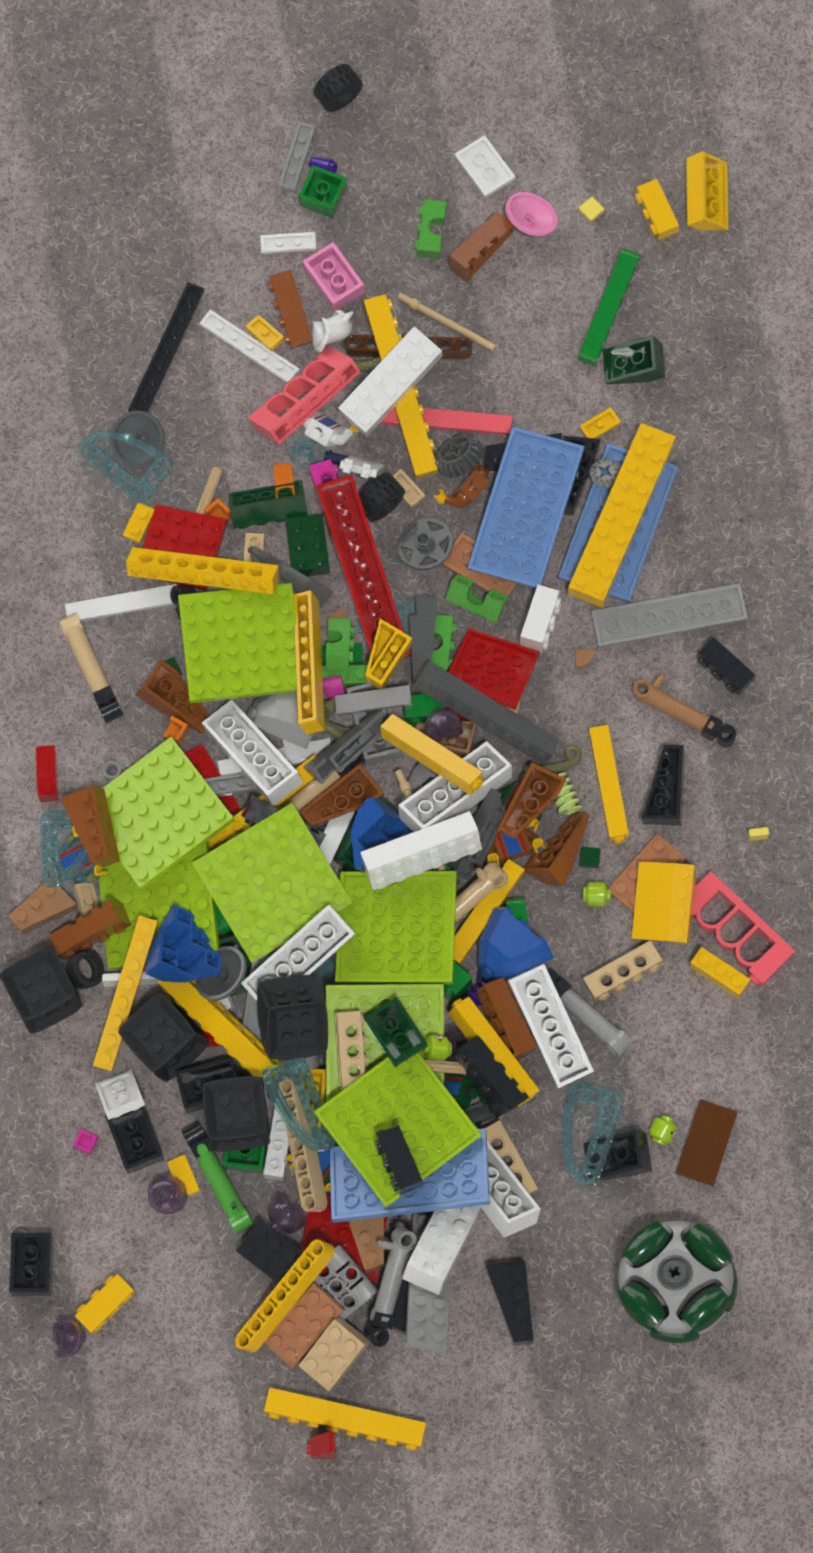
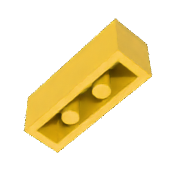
M655 179L637 186L636 194L634 195L638 205L641 204L643 207L642 214L644 219L649 220L651 224L649 226L651 234L653 236L656 235L657 239L661 240L678 233L679 224L658 180Z
M703 947L699 949L690 963L691 969L737 999L741 997L750 983V978Z
M118 1274L115 1276L111 1275L104 1282L105 1286L101 1290L97 1289L90 1296L91 1300L86 1305L83 1303L76 1310L75 1318L92 1335L135 1294V1291Z

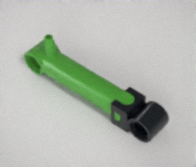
M197 1122L182 1130L181 1132L217 1197L234 1232L237 1234L254 1225L214 1151L210 1150L209 1140L200 1123Z

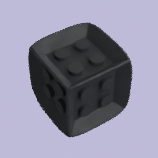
M52 947L39 950L15 962L0 973V979L30 1034L42 1031L66 1019L83 1006L68 974Z
M297 975L272 978L259 982L257 988L258 1023L261 1031V1041L267 1056L271 1059L284 1060L325 1053L328 1048V1015L325 995L319 980L315 976Z
M159 993L148 1000L118 1031L121 1038L142 1063L153 1071L156 1077L165 1082L176 1077L175 1071L187 1068L209 1044L203 1032L191 1018L164 993Z
M235 1077L202 1084L205 1123L209 1137L208 1145L211 1151H236L270 1144L268 1111L262 1077Z

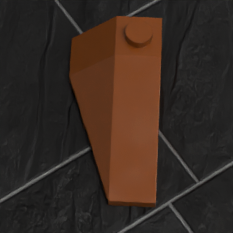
M161 659L135 695L151 707L170 717L174 716L188 724V727L203 734L205 728L202 722L211 715L201 702L190 703L188 685L186 686L181 680V675L177 670Z
M531 763L497 831L515 839L558 797L566 779L539 765Z
M359 764L299 812L310 826H315L356 811L366 799L371 797L378 799L384 793L361 764Z
M573 813L558 828L559 834L545 841L548 846L541 853L538 851V853L534 852L524 866L525 872L547 885L562 886L572 871L590 815L588 813Z

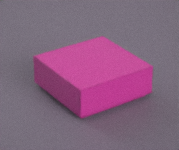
M342 675L323 678L326 698L345 694Z
M80 1129L73 1147L91 1155L99 1136Z

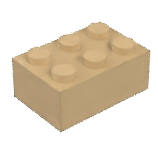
M337 1317L331 1322L298 1366L325 1389L331 1391L339 1384L369 1345L370 1341L343 1318Z

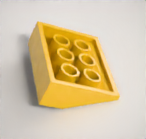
M639 862L632 939L690 944L697 866L678 863Z

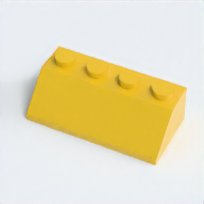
M703 151L686 158L687 226L696 230H729L727 162Z

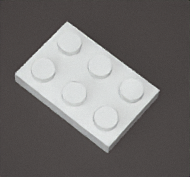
M485 135L454 154L455 159L485 199L515 180V175Z
M132 1069L95 1083L108 1120L145 1106Z

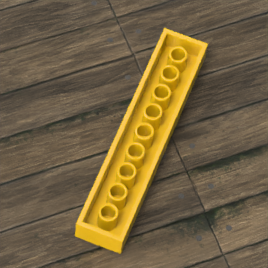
M640 424L569 584L568 595L598 607H604L675 446L676 436L646 424Z

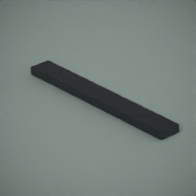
M187 282L129 406V412H149L205 288Z

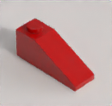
M55 745L36 747V777L40 802L59 800Z
M327 1432L311 1437V1442H307V1455H311L312 1460L336 1459V1438L334 1433Z

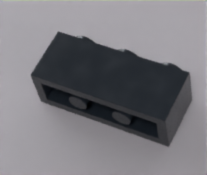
M714 637L698 652V663L705 669L708 667L712 671V676L718 681L722 680L726 684L728 691L732 694L740 695L755 680V674Z

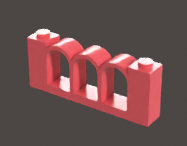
M328 346L316 357L317 360L312 361L304 368L302 376L291 379L284 386L283 393L273 395L267 400L264 407L260 406L248 417L255 430L278 445L282 443L361 373L352 358ZM328 375L320 383L316 382L321 376ZM308 392L302 399H296L302 393ZM290 408L281 417L277 416L281 411Z
M711 871L695 886L692 920L695 918L696 924L704 932H716L715 940L718 946L725 951H735V960L740 967L749 970L748 978H750V981L756 986L759 984L763 987L794 956L795 950ZM719 894L733 909L719 923L714 925L706 924L701 919L700 913ZM739 913L753 928L740 941L732 944L727 943L721 938L720 931ZM758 931L773 946L756 962H747L740 956L739 950Z

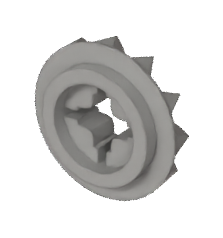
M607 458L598 459L597 462L592 464L590 478L599 487H611L614 485L619 474V466H617L614 460L611 461ZM609 467L608 473L610 475L605 474L601 477L602 471L600 469L606 470Z

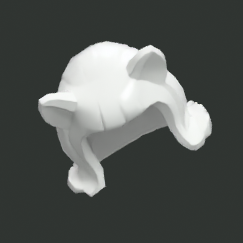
M336 310L332 317L328 319L321 318L322 321H313L312 343L314 350L322 352L326 344L345 340L353 330L350 319L354 312L344 313L341 310Z

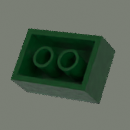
M323 514L285 518L291 567L307 577L330 574Z

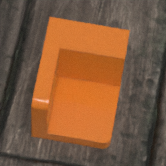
M219 498L204 510L205 515L224 518L227 521L232 518L230 509Z
M171 716V723L163 737L165 739L172 737L177 745L180 746L189 732L188 724Z

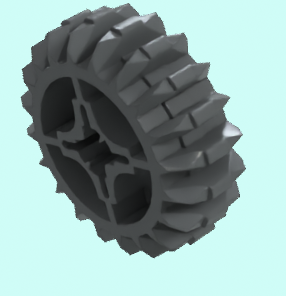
M460 433L459 436L454 435L453 438H448V441L438 448L434 458L437 460L435 464L439 472L445 477L458 478L459 475L464 476L466 472L476 468L475 465L479 464L480 459L483 458L484 450L482 443L474 434Z

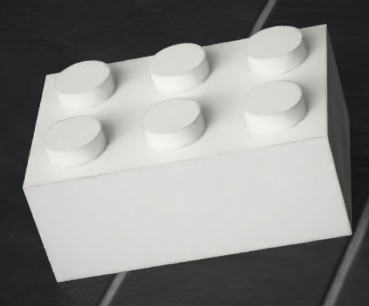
M537 585L520 636L521 646L539 651L540 654H542L543 649H548L550 632L554 631L556 615H559L562 606V598L559 597L560 591Z

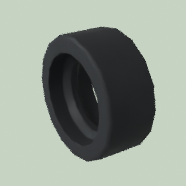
M82 951L69 958L66 973L76 988L88 989L102 981L104 965L96 953ZM81 959L86 960L91 967L92 975L89 981L83 979L79 973V962Z

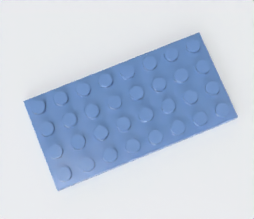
M512 426L470 558L468 570L535 589L537 585H542L584 453V446Z
M607 443L602 459L614 460L620 470L629 450ZM670 463L666 464L609 597L630 603L679 466ZM609 467L606 470L600 469L602 471L601 477L605 474L610 475L608 473ZM594 483L592 484L558 580L567 583L571 582L613 486L603 488Z
M477 1129L482 1137L424 1179L422 1187L404 1194L387 1208H385L339 1146L330 1147L331 1220L333 1223L489 1205L490 1192L486 1129Z

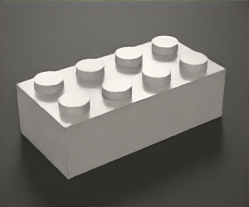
M367 683L346 688L347 694L378 690V688ZM391 708L381 710L384 712V716L381 717V725L392 715ZM374 711L352 714L355 726ZM381 737L362 752L365 766L403 757L400 749Z

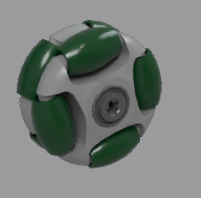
M656 1221L635 1233L621 1252L623 1258L619 1265L617 1285L620 1303L640 1328L650 1332L652 1338L668 1343H688L698 1340L700 1334L704 1335L722 1321L726 1312L732 1310L738 1287L737 1273L732 1262L733 1256L723 1239L709 1227L701 1223L695 1225L687 1221H666L662 1224Z

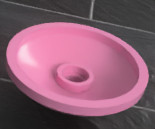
M518 192L511 195L506 202V215L513 226L519 231L531 236H546L555 230L558 223L557 214L550 203L542 197L529 192Z

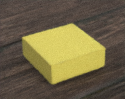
M591 197L578 210L592 222L605 209Z
M767 827L750 829L748 832L749 841L768 839L769 837Z

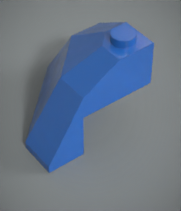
M371 797L362 803L351 829L354 867L362 872H365L360 852L413 833L399 818V815L380 799Z
M174 905L153 939L147 956L146 974L165 982L186 983L219 975L221 973L222 957L218 951L214 952L209 945L210 939L203 929L199 930L193 921L195 919L193 914L186 909Z
M496 907L493 909L479 940L478 964L486 981H495L503 977L506 979L519 975L554 958L547 941L542 936L537 937L531 932L532 928L522 919L518 921L513 916V911L508 907Z

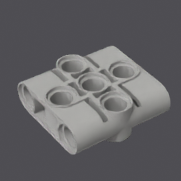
M339 1244L334 1248L333 1258L326 1265L329 1269V1274L322 1275L320 1273L313 1283L322 1284L321 1287L345 1309L339 1316L345 1319L372 1297L378 1289L363 1273L361 1267L352 1260ZM350 1262L342 1270L338 1271L345 1263ZM349 1268L355 1269L357 1277H349L347 1270ZM361 1277L364 1278V1279H362L358 1284H356L353 1288L351 1287V1286H352L354 1283H356ZM339 1281L342 1284V1289H333L332 1282ZM345 1297H353L355 1304L352 1306L347 1305Z

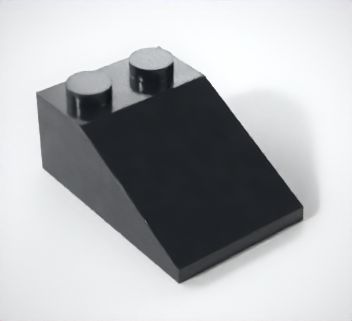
M635 1129L583 1143L590 1182L635 1176L652 1171L645 1132Z

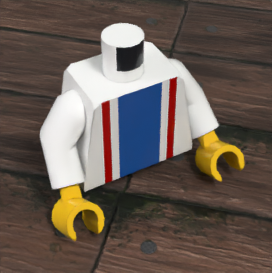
M318 411L303 423L306 429L304 434L326 447L342 446L351 438L353 432H359L352 424H350V428H346Z

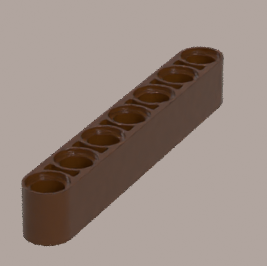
M349 335L345 338L344 346L347 355L351 357L379 356L377 346L373 349L367 348L370 344L376 346L373 335ZM427 337L440 349L444 346L450 347L447 351L442 350V357L440 359L464 360L472 355L473 345L468 338ZM350 344H356V345H357V347H355V348H350V347H348V346H349ZM461 347L469 348L467 351L460 350Z

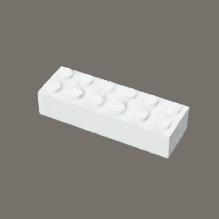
M414 326L338 407L339 414L367 438L442 357V350Z
M232 699L202 722L207 734L272 806L303 784L296 769Z
M486 741L463 758V760L482 771L483 785L479 790L469 795L439 775L398 805L399 818L413 832L464 814L483 800L491 788L497 790L512 779V765Z
M469 811L360 853L370 885L373 890L382 889L394 882H401L410 876L419 875L426 870L438 868L450 861H457L466 855H473L482 850L478 828Z
M329 904L241 984L257 1001L259 982L279 977L311 975L357 933L334 907Z
M541 964L506 980L521 1014L527 1022V1027L535 1039L536 1046L555 1087L560 1088L594 1072L545 965Z
M487 1141L490 1204L480 1205V1207L505 1238L536 1224L541 1209Z
M472 1206L434 1211L406 1265L402 1279L439 1295L482 1211L481 1207Z

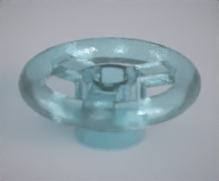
M301 435L291 442L288 455L290 461L296 467L309 470L310 465L324 460L326 450L324 445L306 435ZM301 442L299 449H295V446ZM315 444L320 448V455L317 460L313 457ZM294 455H302L311 464L300 463Z

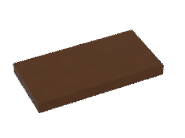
M700 1099L676 1171L677 1175L714 1186L738 1113L737 1111Z

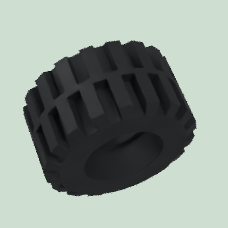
M342 64L326 72L316 83L313 93L327 111L334 112L350 104L360 93L363 83L350 65Z
M384 473L370 481L359 493L367 519L370 522H374L387 516L401 502L405 489L390 473Z

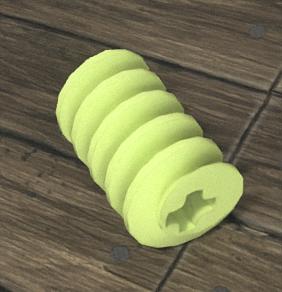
M567 772L560 773L557 775L565 778L564 776L567 774ZM565 778L566 782L555 799V806L559 807V814L570 815L580 810L582 805H575L579 802V798L573 799V796L577 794L576 791L570 792L574 785H567L571 778Z

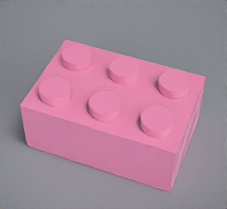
M334 242L302 261L304 272L333 312L365 293L363 282Z

